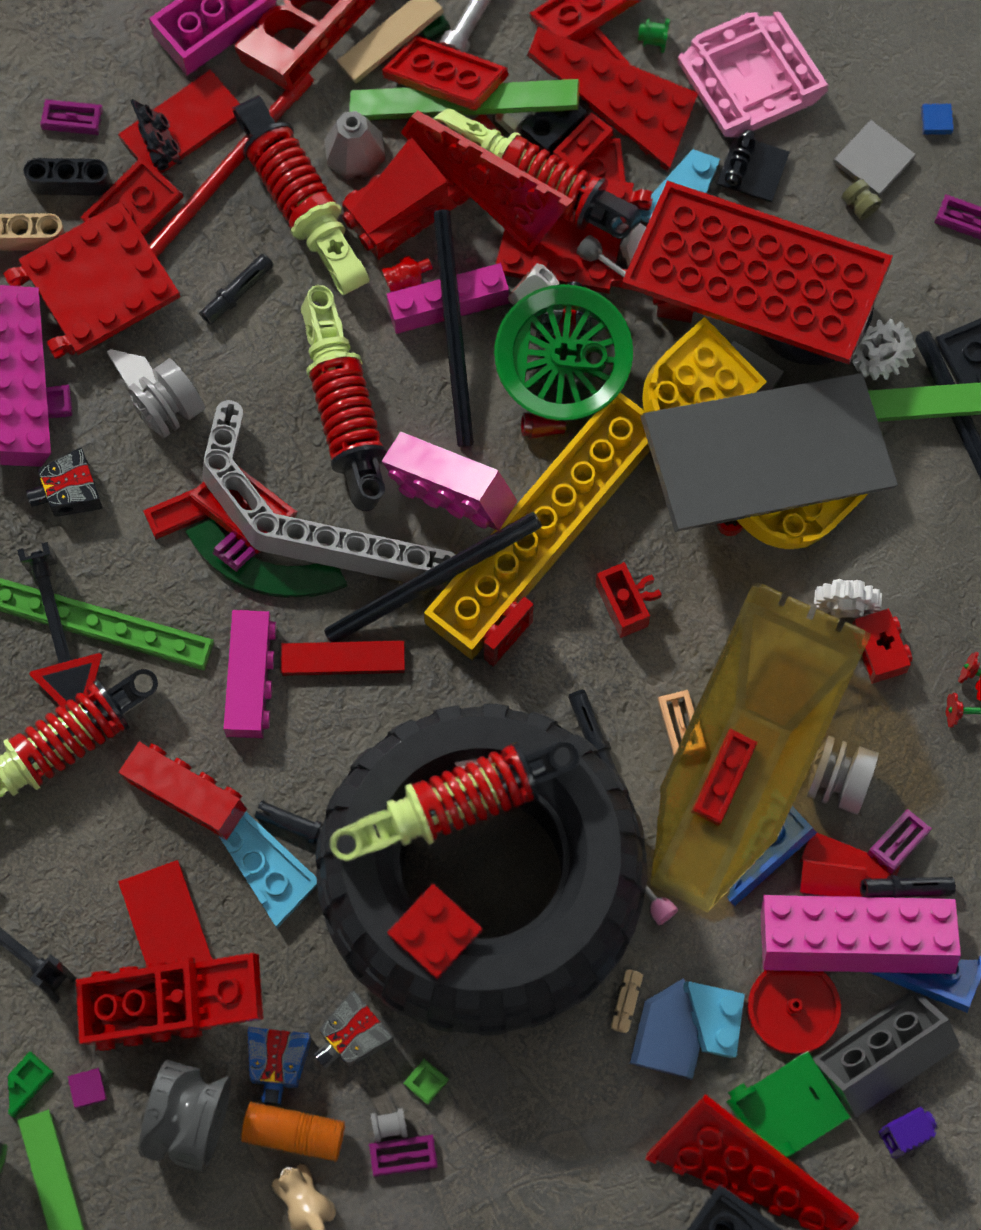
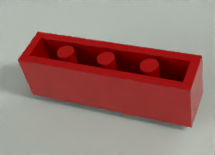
M138 742L118 772L121 777L133 787L227 840L247 810L240 800L242 795L228 786L224 790L216 786L217 781L204 772H201L200 775L190 771L192 767L179 758L172 761L165 757L167 753L157 745L151 743L148 747Z

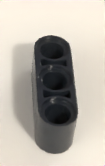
M34 158L27 161L23 168L29 189L38 195L98 196L103 195L112 185L108 167L100 159ZM37 174H44L40 179H33ZM65 175H73L70 179H62ZM95 175H103L97 180L91 179Z

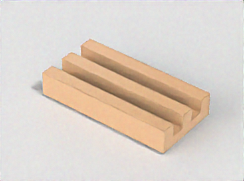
M684 690L658 697V703L674 758L685 753L686 755L691 754L693 751H703L705 747L689 691ZM683 698L695 740L694 744L689 742L677 699ZM671 701L683 743L682 747H679L666 703Z

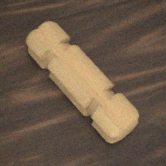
M626 970L622 982L625 983V986L620 988L615 1007L617 1016L613 1015L611 1029L617 1032L627 1033L629 1031L632 1021L629 1020V1016H633L639 991L636 989L641 987L643 974L638 971Z

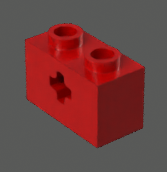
M890 609L854 619L851 631L859 651L862 652L861 657L871 683H877L907 673L911 665L910 662L913 660L909 646L902 643L899 635L902 633L900 622L896 616L892 617ZM880 640L883 645H889L887 650L884 646H878Z

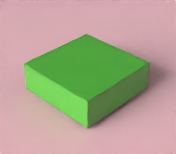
M423 1059L403 1084L429 1105L449 1079L427 1060Z

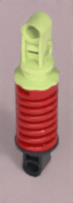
M260 95L233 107L232 110L239 126L249 138L243 148V154L250 160L253 167L256 168L258 176L261 177L269 194L272 195V199L277 204L279 211L283 213L285 221L289 223L293 237L299 240L306 239L309 250L318 253L341 295L344 296L369 283V277L363 264L355 256L343 236L345 233L343 224L337 221L342 209L340 205H337L332 195L327 192L326 185L322 183L320 175H317V171L311 165L310 159L306 157L304 149L300 148L298 139L294 138L292 126L287 122L275 123Z
M445 109L433 118L573 199V202L562 215L564 220L574 223L578 229L584 230L590 223L615 238L623 239L640 224L642 215L639 208L606 191L608 186L607 179L599 178L592 174L588 176L586 170L579 172L578 166L571 165L569 167V162L565 159L559 162V157L555 154L549 157L548 150L542 149L540 151L538 145L521 137L519 133L514 132L508 138L501 136L499 131L495 129L491 131L481 123L470 120L452 109ZM620 217H623L627 221L628 225L623 223Z
M316 285L310 288L301 306L307 339L311 345L308 351L310 358L314 361L308 366L306 372L313 383L312 390L315 394L321 423L324 426L323 431L326 436V443L329 446L332 470L337 473H345L353 505L361 511H371L376 507L385 492V484L379 464L382 463L387 450L380 442V432L376 430L378 423L374 419L375 412L371 408L372 401L368 398L369 391L366 388V380L363 378L364 372L360 355L349 352L350 343L347 338H344L342 322L337 313L333 293L325 286ZM313 302H318L322 306H317ZM363 489L369 490L373 496L366 495Z
M140 669L109 690L96 679L93 681V684L87 687L88 696L84 693H78L75 696V701L69 699L65 702V708L62 706L56 707V716L53 713H47L45 715L46 723L38 719L35 722L36 730L31 726L26 727L25 734L27 737L17 733L10 739L4 740L6 752L0 755V798L7 791L15 796L19 793L18 790L27 784L36 790L40 789V786L43 785L42 776L44 774L49 779L55 776L53 766L58 771H64L66 769L64 760L66 763L73 765L76 762L75 755L79 758H83L86 755L85 748L88 751L96 749L94 740L102 745L106 742L105 735L107 738H113L117 733L128 730L130 727L124 713L156 691L158 686L156 675L150 670ZM147 675L150 677L152 687L148 692H139L135 688L134 681L137 676Z
M515 741L510 743V746L505 747L501 755L497 752H492L488 759L485 757L478 758L476 764L470 761L466 763L464 768L457 766L454 768L453 774L445 771L442 773L441 778L438 776L431 777L429 784L425 781H420L413 785H406V797L397 802H394V800L388 801V810L376 812L358 820L356 823L336 830L330 838V848L339 859L351 860L368 852L371 853L396 843L398 840L405 846L411 843V839L423 836L428 844H432L438 838V832L442 831L446 836L451 833L450 823L454 824L455 829L462 830L464 828L462 818H465L467 824L472 826L476 823L475 813H477L481 821L488 818L487 808L492 816L498 815L500 810L497 804L499 803L504 811H509L512 805L508 794H510L515 807H519L525 802L538 801L537 784L573 770L579 762V752L573 744L557 741L524 754ZM561 747L567 748L570 752V760L564 766L557 765L554 760L556 750ZM374 824H375L376 827H377V830H378V832H379L380 838H378V836H377V834H376V831H375V829H374ZM343 835H350L355 840L353 850L348 853H341L336 847L337 840Z

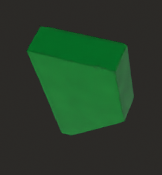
M31 1051L8 1074V1114L12 1118L19 1114L55 1074Z

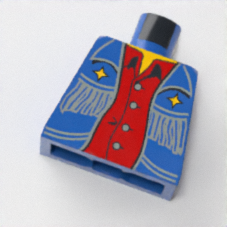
M248 1028L250 1080L253 1084L264 1085L262 1103L281 1105L283 1087H298L312 1038L310 1033Z

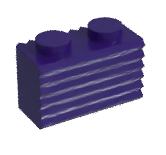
M919 1107L886 1124L878 1132L891 1157L897 1159L935 1138V1130L938 1129V1126L929 1111L924 1112L923 1108Z

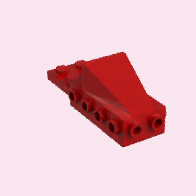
M485 114L473 119V121L481 123L491 131L493 129L499 131ZM411 138L405 143L382 174L374 176L368 182V185L359 191L354 190L345 197L344 201H342L343 214L341 216L348 228L354 229L359 235V240L367 251L371 250L379 260L432 224L435 211H451L465 203L470 196L440 170L416 141Z
M248 953L195 962L194 957H183L175 959L176 963L172 964L152 962L147 964V968L139 969L137 966L119 968L117 973L97 971L91 973L92 977L76 979L79 1044L94 1045L96 1051L114 1050L117 1043H123L124 1047L143 1045V1040L152 1038V1042L171 1041V1035L180 1036V1038H194L202 1036L203 1030H210L212 1027L263 1020L259 954Z

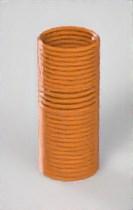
M251 1101L245 1113L241 1141L242 1143L255 1144V1146L261 1145V1147L274 1148V1150L280 1149L281 1151L293 1152V1154L296 1152L297 1154L300 1153V1155L304 1154V1156L308 1155V1157H318L322 1160L328 1159V1161L336 1162L341 1150L345 1122L344 1120L338 1121V1119L325 1118V1116L319 1117L316 1114L314 1116L310 1114L309 1116L308 1113H301V1111H291L290 1109L287 1110V1108L284 1110V1108L272 1107L271 1105L268 1106V1104L265 1106V1104L262 1105L261 1103H253Z

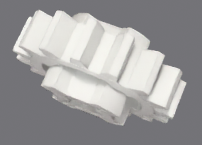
M889 319L887 324L883 325L881 320H878L876 327L869 326L867 334L863 337L862 342L857 346L853 354L852 362L857 371L863 373L864 377L870 374L873 380H877L881 374L885 379H888L890 372L898 375L900 374L898 369L900 366H909L906 359L914 358L915 356L912 350L916 347L913 340L914 337L909 328H905L901 321L895 325L893 319Z
M836 579L833 580L832 585L824 583L823 586H817L815 590L814 605H817L816 608L824 609L823 612H831V616L837 618H860L864 616V613L872 614L873 611L879 612L882 604V593H880V590L873 589L871 585L865 586V582L861 580Z

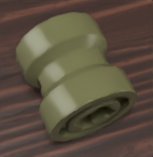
M864 179L853 183L841 197L848 206L854 208V214L860 220L871 216L883 202L877 194H872L869 191L870 186Z

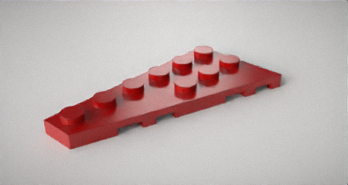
M538 27L527 57L553 78L557 77L559 80L578 79L580 84L579 96L590 105L589 108L623 136L627 135L640 146V150L646 155L650 154L661 163L660 166L668 172L698 93Z
M420 111L415 112L401 131V134L408 140L413 138L440 170L530 252L539 245L573 202V199Z
M706 1094L647 1152L645 1160L654 1164L659 1161L673 1167L672 1171L682 1176L688 1173L702 1179L704 1185L716 1189L720 1184L742 1201L751 1205L752 1202H756L768 1207L769 1213L779 1217L782 1213L799 1221L800 1226L809 1230H850L858 1223L859 1214Z

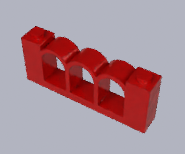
M284 0L285 5H278L266 11L259 20L258 29L251 26L238 39L234 48L243 65L292 92L376 0H319L333 7L321 21L299 10L305 3L315 0ZM285 28H295L306 33L307 36L293 50L274 39L275 34Z

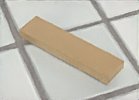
M410 0L337 60L338 65L357 84L444 13L443 8L436 0Z

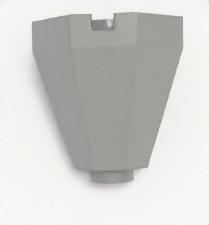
M357 111L344 112L324 139L328 167L345 179H354V176L357 175L370 177L385 160L382 132Z

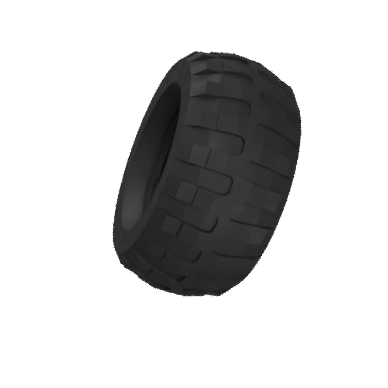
M484 703L482 707L460 708L459 705L433 710V714L416 721L408 720L397 725L387 732L388 735L373 748H367L351 765L350 772L340 787L335 789L329 800L321 834L318 837L316 847L318 899L328 932L347 967L362 985H365L393 1011L403 1016H409L414 1020L427 1024L428 1027L440 1031L477 1033L480 1035L506 1034L508 1031L542 1025L570 1009L575 1004L578 1005L597 989L599 984L622 959L635 932L643 908L648 872L644 829L624 781L616 770L610 768L599 755V751L585 738L578 734H572L557 724L558 721L536 712L528 714L510 709L508 705ZM515 741L524 754L557 741L573 744L579 752L577 766L569 772L537 784L539 800L536 802H525L517 807L534 818L542 826L557 851L561 868V880L552 901L534 921L514 933L491 939H474L436 980L387 935V932L413 905L405 889L402 877L404 860L410 844L404 846L398 840L396 843L371 853L368 852L351 860H342L330 848L332 834L336 830L356 823L366 816L382 810H388V801L394 800V802H397L406 797V785L408 784L413 785L420 781H425L429 784L431 777L438 776L441 778L442 773L445 771L453 774L454 768L457 767L455 763L480 757L488 759L492 752H497L501 755L502 750ZM561 747L556 750L554 760L557 765L564 766L569 762L570 752L567 748ZM508 794V798H509V800H510V803H511L512 806H514L513 803H512V800H511V796H510V794ZM374 824V829H375V831H376V834H377L378 838H380V835H379V832H378V830H377V827H376V825ZM350 835L339 837L336 843L337 850L341 853H348L355 846V840Z

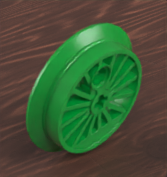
M552 285L526 295L506 314L496 336L494 350L495 365L504 389L522 408L532 414L550 420H577L593 415L605 408L623 389L632 367V337L622 314L604 296L581 286ZM566 309L563 337H561L553 310ZM571 311L583 312L571 337H569ZM548 312L555 339L536 317ZM590 316L599 322V324L577 340ZM531 324L535 326L548 343L531 335ZM604 329L610 339L600 342L590 341ZM529 343L542 350L529 349ZM613 346L615 357H608L606 348ZM562 350L568 351L566 360H560ZM596 352L601 355L602 360L597 364H591L585 358L589 353ZM528 357H532V358H542V359H539V360H536V361H532V362L527 363V362H528ZM606 365H614L610 376L602 372ZM544 367L526 381L527 371ZM582 372L604 381L605 384L597 391ZM550 373L538 397L532 394L529 389ZM559 373L556 403L545 401L544 398ZM573 373L590 392L591 397L581 401ZM565 374H567L575 403L562 404Z

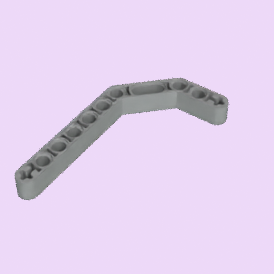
M226 400L218 404L204 456L202 480L255 549L402 582L412 580L455 555L446 550L273 513L234 462L243 418L241 405L232 400ZM226 421H230V426L224 425ZM228 490L238 491L252 510L243 509ZM261 530H265V531H268L269 533H263V532H260V531H261ZM320 543H325L329 546H323ZM380 556H385V557H388L389 559H384V558H381ZM453 578L438 585L435 589L444 590Z

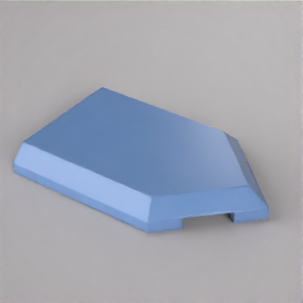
M683 978L645 1001L630 1064L692 1080L700 1044L698 1029L694 1025L690 1013L693 1012L688 992L685 993L683 989V984L686 982Z

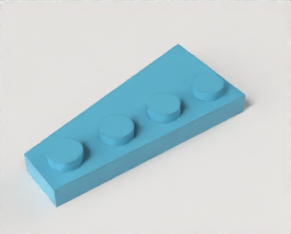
M245 812L227 840L220 837L276 928L317 887L316 876L247 812Z

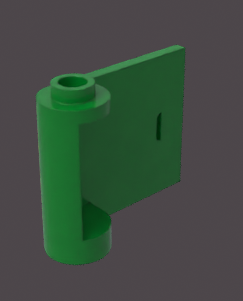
M808 1051L754 1085L747 1087L745 1083H742L728 1092L731 1098L726 1101L738 1120L787 1158L850 1118Z

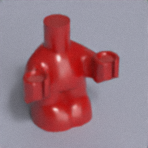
M408 255L399 259V264L381 269L391 293L407 287L420 285L422 273L433 269L429 258L417 262Z

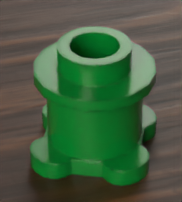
M647 18L646 24L640 23L638 40L643 41L642 47H645V45L661 47L660 53H665L670 19H666L665 24L649 22L650 19Z

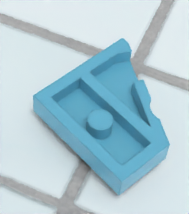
M690 981L684 982L683 989L685 993L688 992L693 1008V1012L690 1013L693 1023L698 1029V1040L702 1052L735 1058L737 1056L745 994Z

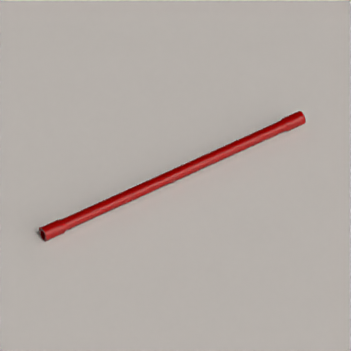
M309 73L292 92L285 89L282 95L268 109L275 123L314 83V78ZM247 135L149 244L157 258L246 158L243 154V148L249 140ZM72 349L67 353L74 356L76 352L74 349Z

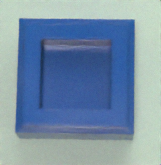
M922 104L923 135L952 134V105Z

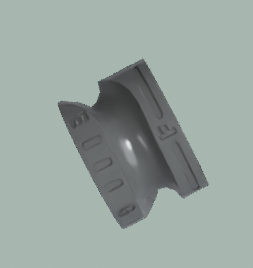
M166 1060L157 1075L145 1111L139 1139V1156L159 1161L169 1152V1158L178 1166L205 1173L215 1153L224 1124L231 1092V1077H223L208 1085L202 1080L199 1068Z

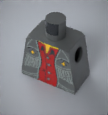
M353 990L319 1029L327 1043L313 1055L325 1069L339 1057L351 1068L394 1042V1039Z

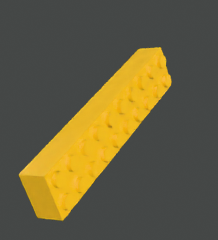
M620 392L609 405L596 412L512 509L500 530L531 512H534L539 517L542 527L456 575L424 612L425 624L469 659L473 660L484 646L485 639L483 637L493 624L498 626L506 618L503 614L512 602L519 603L523 597H526L648 454L650 447L641 420L642 414L645 413L644 410Z

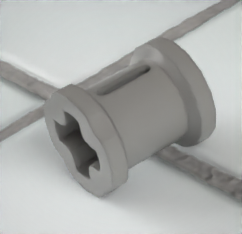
M403 1107L398 1108L397 1112L384 1115L371 1113L375 1142H381V1138L394 1135L408 1137Z

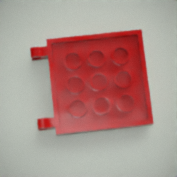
M607 179L608 186L606 191L634 204L639 209L651 210L653 198H651L652 191L643 189L634 191V183ZM562 215L539 245L530 252L504 229L496 264L501 263L505 276L523 279L536 264H541L556 276L559 285H567L568 282L575 281L583 284L584 288L610 294L612 286L627 289L622 286L623 277L602 261L596 259L589 262L577 255L580 243L588 235H592L601 243L602 255L617 265L623 239L615 238L590 223L584 230H580L574 223L564 220ZM620 217L621 221L626 224L627 221Z
M121 202L19 258L21 267H13L3 273L9 286H22L31 280L34 287L39 288V295L65 334L64 336H56L46 342L55 359L64 356L72 349L75 350L77 355H80L181 298L180 292Z

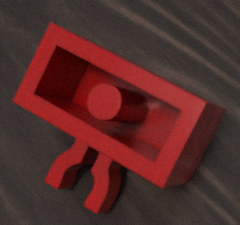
M625 562L597 573L595 583L620 638L648 627L650 614L644 601H655L660 599L662 595L659 589L654 592L645 591L639 593L644 591L647 585L654 583V577L652 574L648 575L640 583L635 584Z

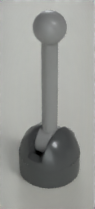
M588 235L580 243L577 255L589 262L599 259L624 278L626 272L602 255V245L596 238Z

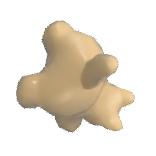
M299 1164L296 1169L291 1167L284 1168L280 1178L273 1180L271 1186L274 1192L288 1207L289 1222L292 1230H324L323 1222H330L334 1219L336 1209L333 1202L316 1191L311 1172L306 1164Z

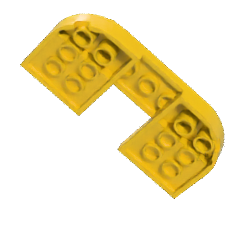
M703 317L666 351L649 371L643 387L644 412L647 413L756 393L767 381L706 317ZM868 494L739 519L737 521L752 536L767 545L781 549L804 548L816 543L833 530Z

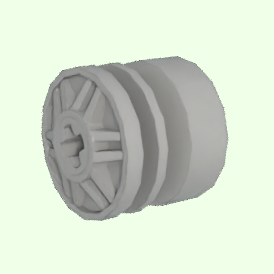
M170 358L152 370L157 382L155 385L143 376L139 379V382L144 392L135 383L127 387L128 394L133 401V406L138 415L162 439L170 435L165 421L174 430L180 427L175 415L177 412L189 421L205 410V405L193 384L180 367Z
M827 735L825 742L817 750L808 775V792L806 797L814 800L819 787L825 788L821 800L822 803L826 804L833 792L839 793L838 808L857 815L870 785L879 752L859 746L852 758L846 756L847 741L842 740L836 753L832 751L835 737Z

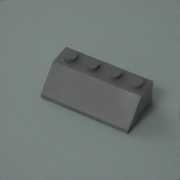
M910 991L812 1058L842 1105L856 1118L960 1047V1044L949 1019L922 994Z

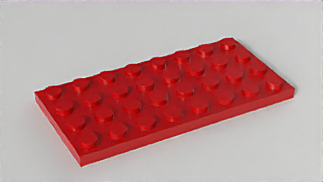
M667 180L622 280V286L849 365L888 273L893 256Z

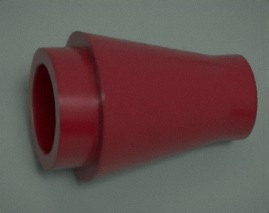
M530 412L522 413V436L535 439L565 434L566 421L550 420Z

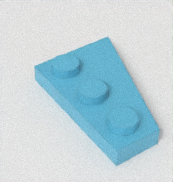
M692 149L652 193L651 210L639 209L642 215L641 221L649 222L667 180L707 193L720 159Z

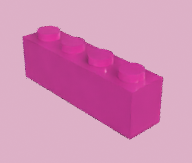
M501 263L457 275L461 316L509 304V288ZM440 279L386 294L388 311L395 334L444 321Z
M232 610L224 732L226 737L264 738V729L270 728V711L265 709L266 699L272 698V681L267 680L268 669H274V651H270V640H276L277 625L276 622L271 620L269 611Z

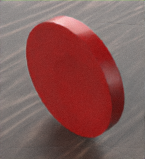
M765 970L759 975L750 990L747 1013L754 1033L765 1045L783 1054L801 1055L806 1051L812 1052L820 1048L833 1035L840 1020L841 1001L835 984L823 971Z

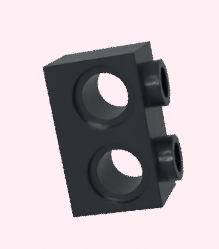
M579 105L578 110L537 112L535 115L530 114L521 124V137L538 145L540 151L542 149L548 150L550 157L553 151L586 119V110ZM562 112L567 114V116L558 117L555 114ZM539 131H544L547 133V135L539 136L535 133Z

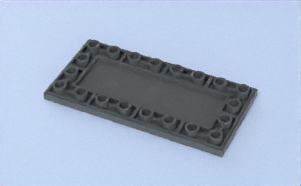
M863 373L643 413L641 416L675 532L894 489L898 486Z

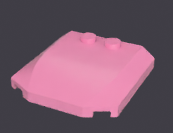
M773 12V16L759 17L758 13H746L698 34L691 41L689 49L684 54L681 53L678 56L679 66L725 137L738 138L745 130H757L811 106L828 91L827 82L780 12Z

